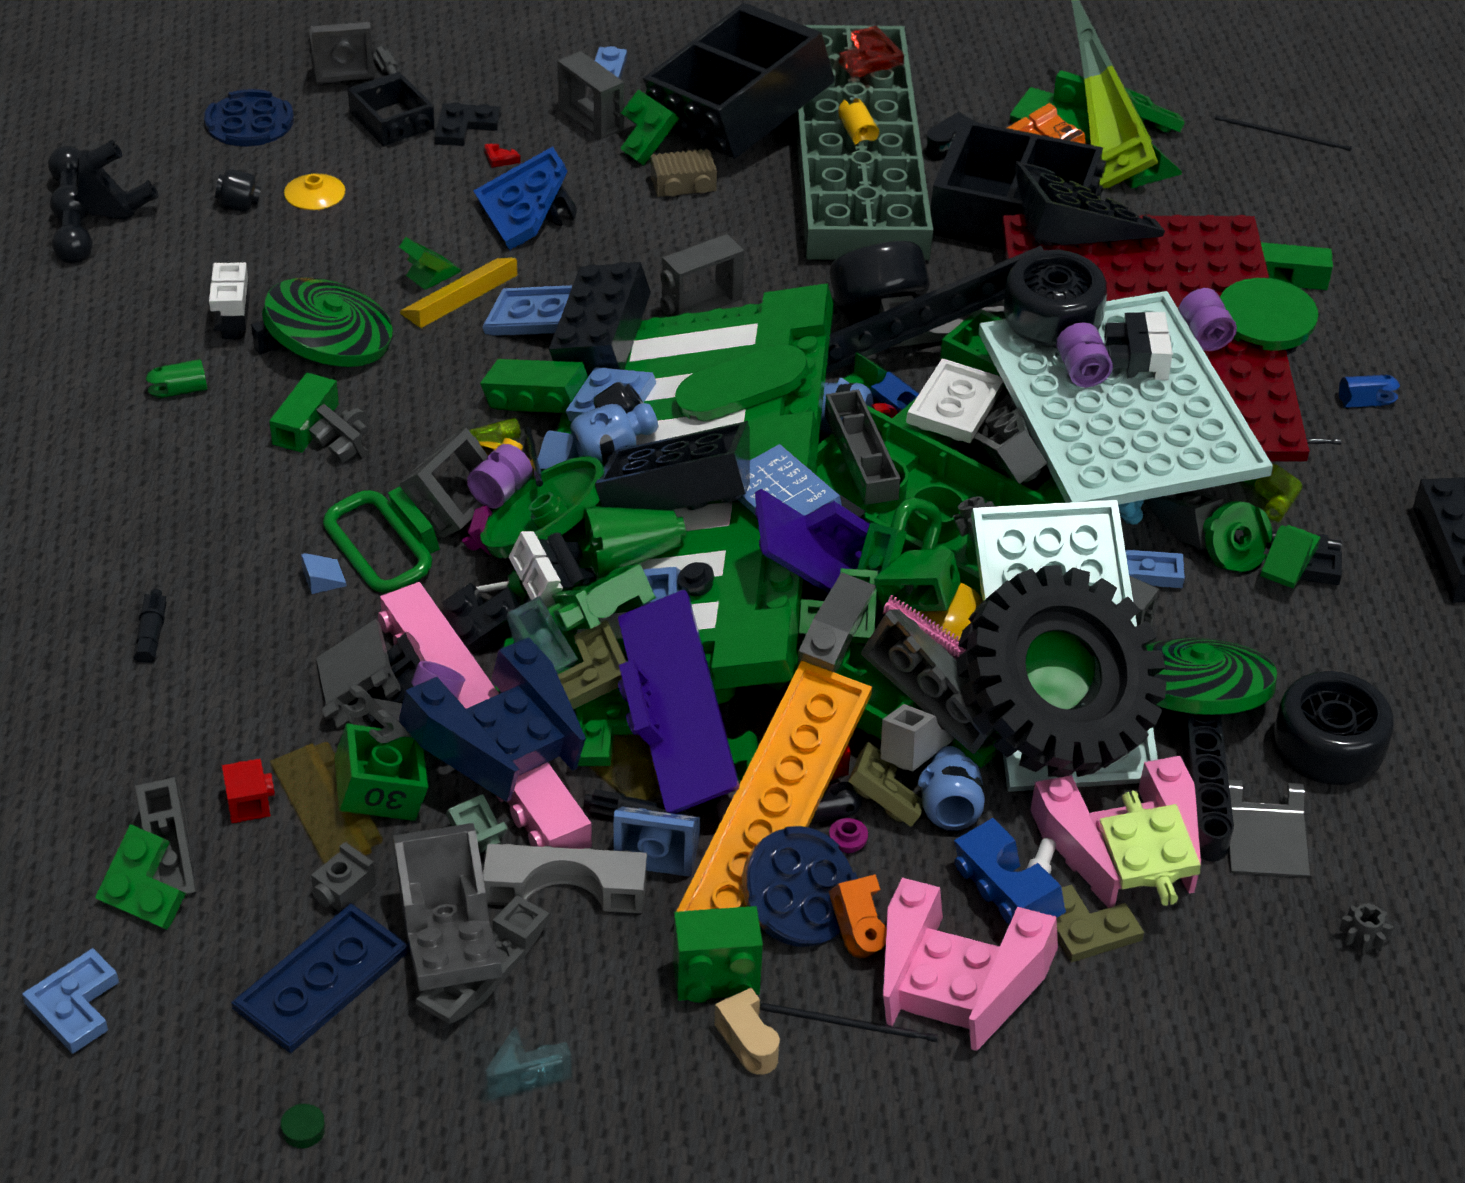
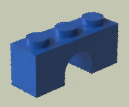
M994 818L954 840L957 858L954 861L958 871L965 879L971 878L976 883L981 896L987 902L993 901L999 907L1002 917L1009 925L1017 907L1057 918L1066 913L1061 885L1039 863L1026 870L1012 872L1021 867L1016 841Z

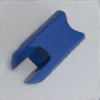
M889 371L882 382L872 385L870 389L875 400L879 403L893 406L897 413L919 395L916 390Z
M1390 375L1342 377L1339 384V397L1343 402L1344 408L1390 405L1398 399V395L1392 391L1399 389L1400 384L1396 378Z

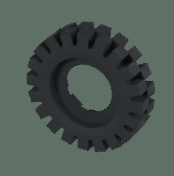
M1061 565L1043 566L1036 573L1033 568L1021 572L1010 581L1007 580L977 606L968 618L971 623L963 629L958 646L966 649V651L957 658V676L970 679L960 689L965 706L969 707L979 704L982 712L972 720L983 735L995 728L1000 736L993 746L1008 758L1016 751H1020L1022 755L1019 765L1033 772H1037L1048 765V776L1065 777L1076 771L1077 777L1093 774L1101 768L1105 769L1138 747L1149 736L1146 731L1156 725L1162 709L1157 707L1156 704L1165 699L1167 681L1155 678L1154 676L1166 667L1162 650L1147 651L1146 646L1157 638L1149 621L1138 626H1134L1131 622V619L1140 609L1128 596L1116 605L1112 601L1117 590L1116 586L1103 578L1089 586L1090 572L1072 567L1063 575ZM1049 631L1069 633L1074 635L1092 656H1095L1099 665L1100 686L1097 695L1088 705L1078 709L1059 708L1045 701L1035 691L1026 671V654L1032 641L1040 634Z

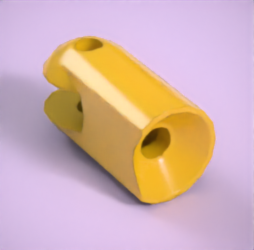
M855 98L852 104H848L846 100H843L838 108V116L853 143L858 144L863 140L875 141L879 136V129L864 103L858 98Z

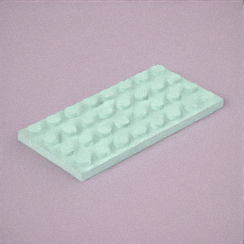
M1118 500L973 508L971 517L982 601L1007 580L1010 581L1021 572L1033 568L1036 573L1043 566L1061 565L1063 575L1072 567L1090 572L1089 586H1092L1101 578L1117 587L1112 598L1116 605L1127 596L1133 601ZM1136 616L1131 619L1134 626H1137ZM1095 656V673L1092 685L1083 701L1075 709L1088 705L1095 698L1099 690L1100 672ZM1153 727L1146 731L1149 736L1138 747L1105 769L1101 768L1093 774L1077 777L1076 771L1071 775L1077 787L1140 783L1144 762L1158 760ZM1016 751L1008 758L1003 755L1008 792L1034 790L1035 782L1059 778L1048 776V765L1037 772L1020 766L1019 762L1022 755L1020 751Z

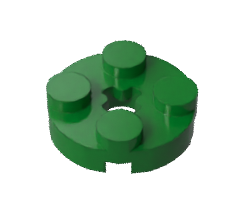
M1227 502L1220 506L1203 524V531L1206 534V548L1217 567L1245 572L1257 567L1267 554H1263L1266 549L1267 543H1271L1272 527L1267 514L1261 508L1247 502ZM1236 530H1243L1244 535L1240 537V544L1238 545L1234 541V534Z

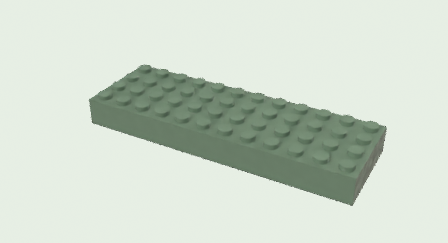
M804 25L822 32L835 77L834 83L795 112L806 258L836 260L844 254L866 246L891 241H911L921 248L924 260H930L933 226L904 26ZM858 98L864 103L879 129V136L875 141L863 140L858 144L853 143L838 116V108L843 100H846L848 104H852L854 99Z

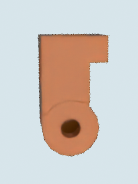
M876 874L838 883L829 891L845 946L850 954L858 958H868L886 945L887 929L877 918L872 896L880 891Z

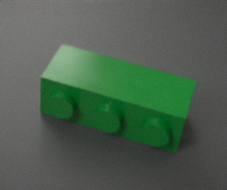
M498 359L480 382V385L490 408L512 411L566 413V409L587 380L588 375L583 362Z

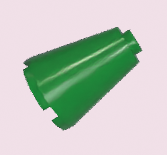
M595 506L584 509L585 534L589 538L590 548H588L592 569L598 579L606 577L610 572L619 567L640 564L680 547L681 539L686 538L683 517H677L675 511Z

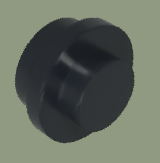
M693 562L679 572L677 581L680 588L686 590L690 596H701L711 590L715 575L709 564Z

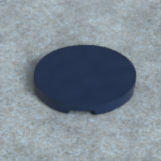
M246 89L228 93V98L217 103L212 102L205 111L204 121L207 132L222 143L234 146H257L273 142L284 136L291 129L294 116L293 108L287 100L283 101L272 96L270 91Z
M785 827L763 838L755 845L746 859L742 874V890L747 907L757 906L760 927L780 942L792 946L810 947L824 943L841 932L829 891L838 883L858 878L856 872L852 871L848 860L838 848L840 845L828 835L809 827Z

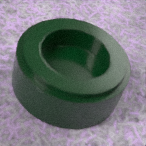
M298 1104L289 1108L281 1119V1130L284 1140L296 1148H308L317 1144L323 1138L326 1130L322 1111L311 1104Z

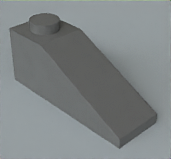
M1194 490L1146 499L1143 503L1180 542L1195 546L1198 550H1207L1203 524L1208 517L1212 516L1224 504V499Z
M841 572L814 617L798 652V666L802 660L831 672H838L876 589L875 585Z
M175 777L136 785L143 830L170 841L153 879L185 892V896L196 894L188 822L180 785Z

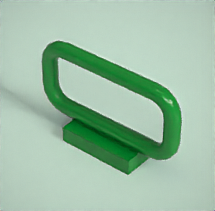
M400 486L388 492L390 502L377 491L363 490L354 493L331 506L323 519L325 531L372 590L383 594L412 585L426 576L432 567L431 553L440 550L433 526ZM373 504L418 559L417 565L395 578L381 579L337 524V520L342 515L361 505Z
M908 498L901 502L896 509L890 527L870 522L857 569L875 570L880 574L901 555L907 534L904 530L912 512L926 515L928 523L921 550H933L937 546L942 525L941 513L938 507L930 501L920 498ZM878 592L876 594L875 629L881 621L883 610Z

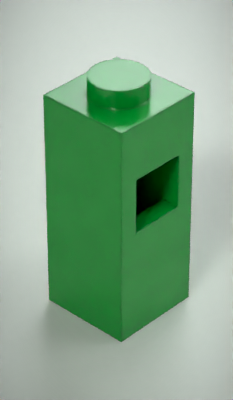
M1261 242L1269 278L1288 282L1298 288L1328 290L1333 269L1331 248Z
M306 373L269 420L272 444L303 453L313 440L309 429L320 420L316 410L325 404L334 412L339 405L337 380Z

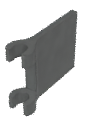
M376 619L316 658L325 698V706L322 708V712L327 720L331 717L334 719L338 730L343 729L346 723L350 724L352 722L351 717L342 709L343 704H349L358 698L348 691L350 686L358 685L367 692L373 687L377 688L381 685L385 697L388 699L401 691L399 682L390 666L381 625Z
M358 685L349 687L348 691L359 699L354 705L343 704L342 709L353 718H359L369 713L384 726L383 729H370L369 734L376 741L388 743L399 737L413 738L399 722L402 703L374 699Z
M1229 780L1234 822L1233 834L1228 850L1231 873L1309 878L1310 869L1304 819V785L1288 783V795L1284 794L1283 796L1284 804L1242 802V780Z

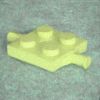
M1131 791L1130 796V793L1127 792L1122 796V801L1127 810L1126 814L1100 818V831L1110 858L1120 877L1121 888L1123 890L1138 886L1156 887L1161 903L1168 906L1169 899L1170 905H1173L1177 902L1178 896L1172 883L1180 878L1199 875L1201 866L1177 804L1152 809H1143L1138 793Z

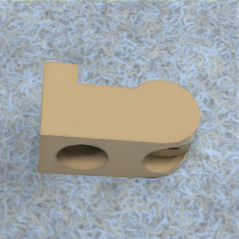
M749 988L715 1004V1026L743 1066L749 1072L763 1075L773 1071L778 1064L780 1038L773 1028L764 1025L759 1018L760 999L754 990Z

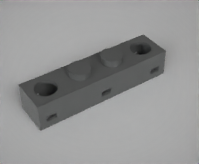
M860 390L826 394V420L864 505L899 500L901 478Z

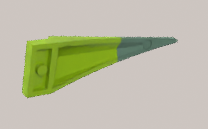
M1072 0L1084 74L1091 145L1103 147L1101 160H1106V168L1103 178H1100V185L1105 189L1157 164L1158 161L1151 144L1152 140L1080 1Z

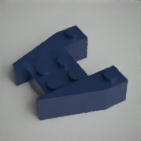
M530 637L499 649L491 681L502 693L467 709L438 677L405 690L399 722L406 728L407 732L420 747L505 802L512 799L519 775L555 758L560 757L572 771L577 769L586 737L552 661Z

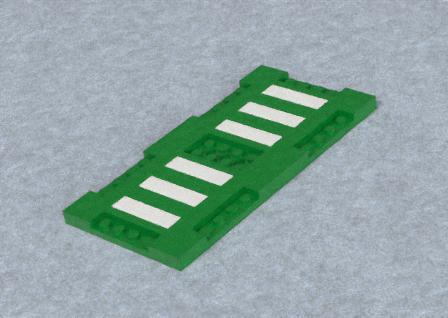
M828 283L764 292L762 304H746L741 307L727 309L717 308L706 312L683 313L678 316L664 318L654 317L641 321L625 370L653 372L656 384L644 403L650 404L653 408L659 427L651 435L640 434L635 436L637 445L748 421L750 427V460L780 444L815 474L833 313V301ZM772 345H792L801 349L806 356L809 373L807 377L804 375L801 379L802 384L788 394L709 421L697 420L696 416H690L689 419L683 416L678 409L675 400L676 389L685 378L697 371ZM561 413L558 432L571 434L570 425L572 421H569L567 413ZM721 499L710 501L705 507L696 510H688L687 507L673 509L677 517H683L686 538L681 539L680 547L640 564L643 569L677 567L682 570L693 562L707 563L712 567L715 577L711 590L701 596L689 595L714 689L791 681L794 674L804 579L772 559L767 558L762 553L759 546L760 531L758 520L739 500L729 503H723ZM599 501L595 507H602L601 502ZM583 518L575 526L562 534L565 542H578L582 549V559L578 565L579 568H592L588 548H590L589 538L585 534ZM521 597V609H523L525 597ZM629 601L617 606V609L610 617L598 618L600 622L608 620L626 661H628L618 617L621 614L641 607V605H631ZM542 619L533 642L552 661L557 674L584 662L573 636L586 629L562 631L560 628L556 631H549L544 619ZM514 634L513 638L505 640L504 647L518 642ZM495 686V688H496V690L498 691V693H499V694L502 693V692ZM618 687L604 695H621Z

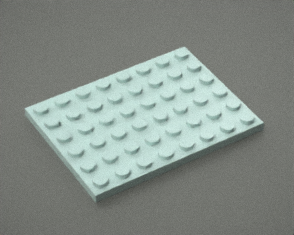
M1168 291L1106 301L1104 318L1098 329L1104 343L1105 324L1123 323L1125 313L1165 312L1173 353L1168 380H1155L1153 372L1139 371L1135 377L1127 379L1126 368H1113L1109 377L1101 384L1087 388L1079 387L1072 383L1057 348L1036 345L1023 339L1010 328L1006 319L979 323V336L1016 407L1023 414L1026 426L1037 448L1047 461L1046 465L1066 503L1118 500V505L1271 476L1272 463Z

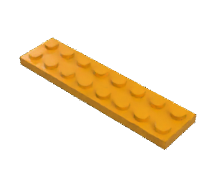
M801 660L740 782V787L736 791L676 912L747 907L742 890V874L748 855L757 843L775 831L790 826L809 827L871 697V686Z

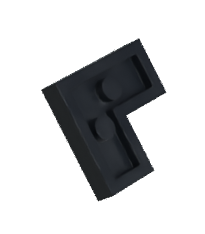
M457 102L442 103L435 133V144L465 146L468 129L497 131L501 115L500 106L488 104L466 105Z
M469 583L442 602L449 624L471 655L516 626L522 612L517 595L509 587L483 603L479 589L472 583Z

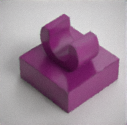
M487 505L475 509L472 522L465 529L470 536L464 538L462 542L470 550L475 551L481 547L488 555H491L480 537L488 517L492 514Z

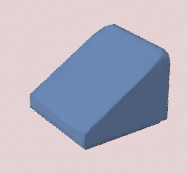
M549 430L544 436L538 456L540 471L542 472L563 461L580 457L575 447V438L571 434Z
M305 553L301 554L303 573L311 594L347 586L337 559Z
M677 567L643 569L656 598L641 604V606L681 591L677 581L681 570Z

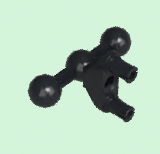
M112 139L92 151H80L76 147L62 146L55 149L48 160V169L52 177L60 182V187L51 196L50 208L54 216L62 221V227L54 234L52 248L56 256L64 262L70 264L78 263L90 256L93 241L88 231L81 227L80 221L87 216L88 211L92 216L98 214L117 219H127L135 215L137 208L159 197L158 191L151 181L147 180L134 189L123 191L103 169L104 166L112 161L122 158L120 147L117 144L115 145V141Z

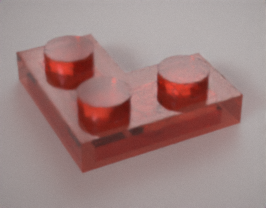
M878 26L851 32V42L856 49L839 53V63L852 77H860L868 73L904 65L903 52Z

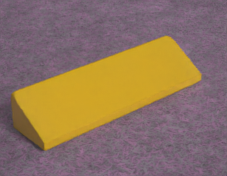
M497 258L400 310V314L419 328H422L518 276L517 259Z

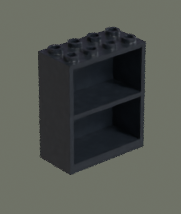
M743 2L643 77L647 89L646 95L679 117L671 131L682 137L689 138L700 145L709 147L720 154L736 159L834 83L835 77L822 32Z
M962 119L933 184L930 209L933 235L1005 250L1002 228L1003 215H1024L1014 168L1016 161L1046 168L1055 172L1054 176L1063 179L1064 183L1068 184L1072 180L1091 189V193L1101 197L1103 186L1099 185L1100 178H1103L1106 168V160H1101L1103 147Z

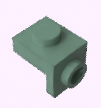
M483 794L454 806L446 812V816L452 826L474 823L480 854L486 853L487 844H502L500 839L508 830L505 822L498 824Z

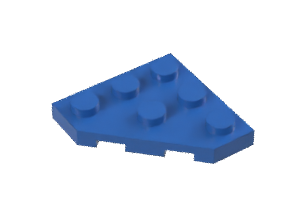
M553 147L473 190L509 250L537 235L568 172Z

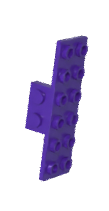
M763 489L755 492V515L760 531L759 546L767 558L772 559L828 594L838 579L841 568H858L862 554L859 550L863 549L870 525L868 522L835 501L824 504L819 509L804 516Z
M681 590L619 615L618 621L628 661L619 665L622 680L618 681V686L623 699L629 705L630 713L626 714V719L631 732L634 735L638 734L650 746L666 812L676 814L738 790L740 784L689 594L686 590Z

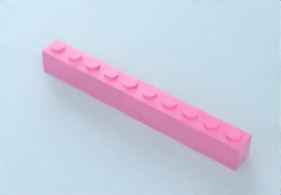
M420 582L380 596L381 612L378 613V621L383 632H391L394 645L398 643V637L406 631L409 632L419 643V650L425 661L442 664L464 676L465 682L458 700L466 709L499 694ZM548 762L518 776L512 799L507 803L510 806L511 816L518 828L525 827L531 846L574 849L592 847L590 820ZM497 796L500 802H504V800Z

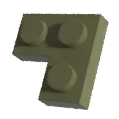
M607 619L600 622L594 628L586 629L573 636L584 662L558 674L573 710L618 688V681L622 680L619 665L627 661Z
M867 742L858 755L848 782L853 785L854 790L866 799L872 798L883 806L885 812L892 819L899 822L903 821L912 827L921 815L923 809L922 798L894 779L898 767L895 764L880 759L881 750Z
M1072 884L1061 887L1066 913L1057 918V939L1070 962L1143 940L1144 931L1126 903L1089 913Z

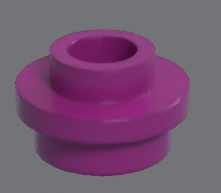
M843 818L831 825L829 837L840 845L838 848L841 852L853 853L866 845L868 830L862 822L856 819Z

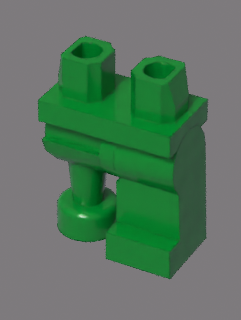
M641 564L627 565L613 570L606 577L589 586H578L572 588V590L560 591L552 595L555 604L542 610L541 615L549 631H556L560 628L562 631L592 629L600 624L598 618L610 617L617 609V606L627 601L631 605H641L656 597Z

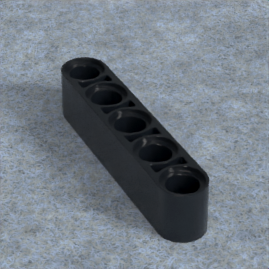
M1185 713L1181 736L1184 764L1195 784L1200 858L1211 862L1220 861L1228 854L1234 829L1221 714Z

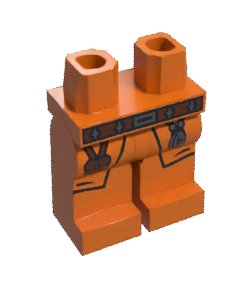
M1051 103L1029 114V119L1024 117L1007 127L1008 129L1086 144L1085 133L1080 129L1077 130L1074 125L1068 124L1057 115V108Z

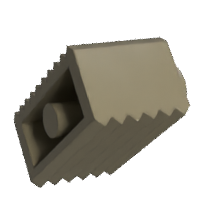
M706 148L704 151L702 149L699 151L694 150L693 152L688 150L681 153L677 151L675 154L673 152L669 154L665 152L663 155L661 153L651 155V179L657 197L716 191L717 170L709 149Z

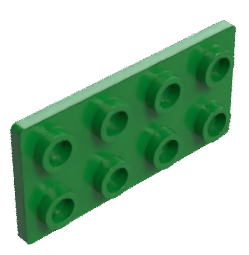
M1060 70L1056 75L1054 93L1030 87L1010 113L1009 120L1017 122L1024 117L1029 119V114L1051 103L1057 108V115L1066 123L1074 125L1077 130L1083 131L1085 133V143L1091 144L1083 76Z

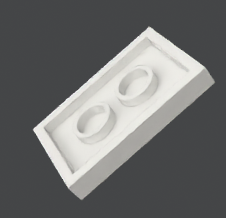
M942 358L908 410L906 423L923 430L951 437L957 441L971 443L1002 392L1004 382L1001 376Z

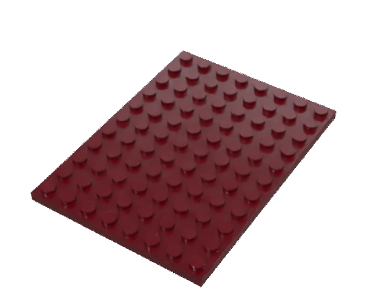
M1003 215L1002 228L1006 260L1038 246H1042L1044 250H1064L1084 256L1096 264L1105 276L1107 282L1106 301L1168 291L1179 310L1182 300L1189 293L1197 289H1213L1220 297L1227 287L1238 281L1251 278H1269L1255 216L1147 215L1157 220L1165 230L1163 237L1073 245L1053 243L1052 246H1045L1034 240V237L1026 227L1024 215ZM1234 339L1218 350H1203L1270 462H1307L1310 451L1286 350H1263L1262 345L1244 340L1238 342Z

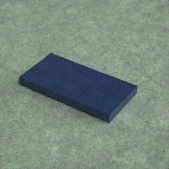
M351 903L231 1002L232 1009L291 1054L410 952L409 944Z

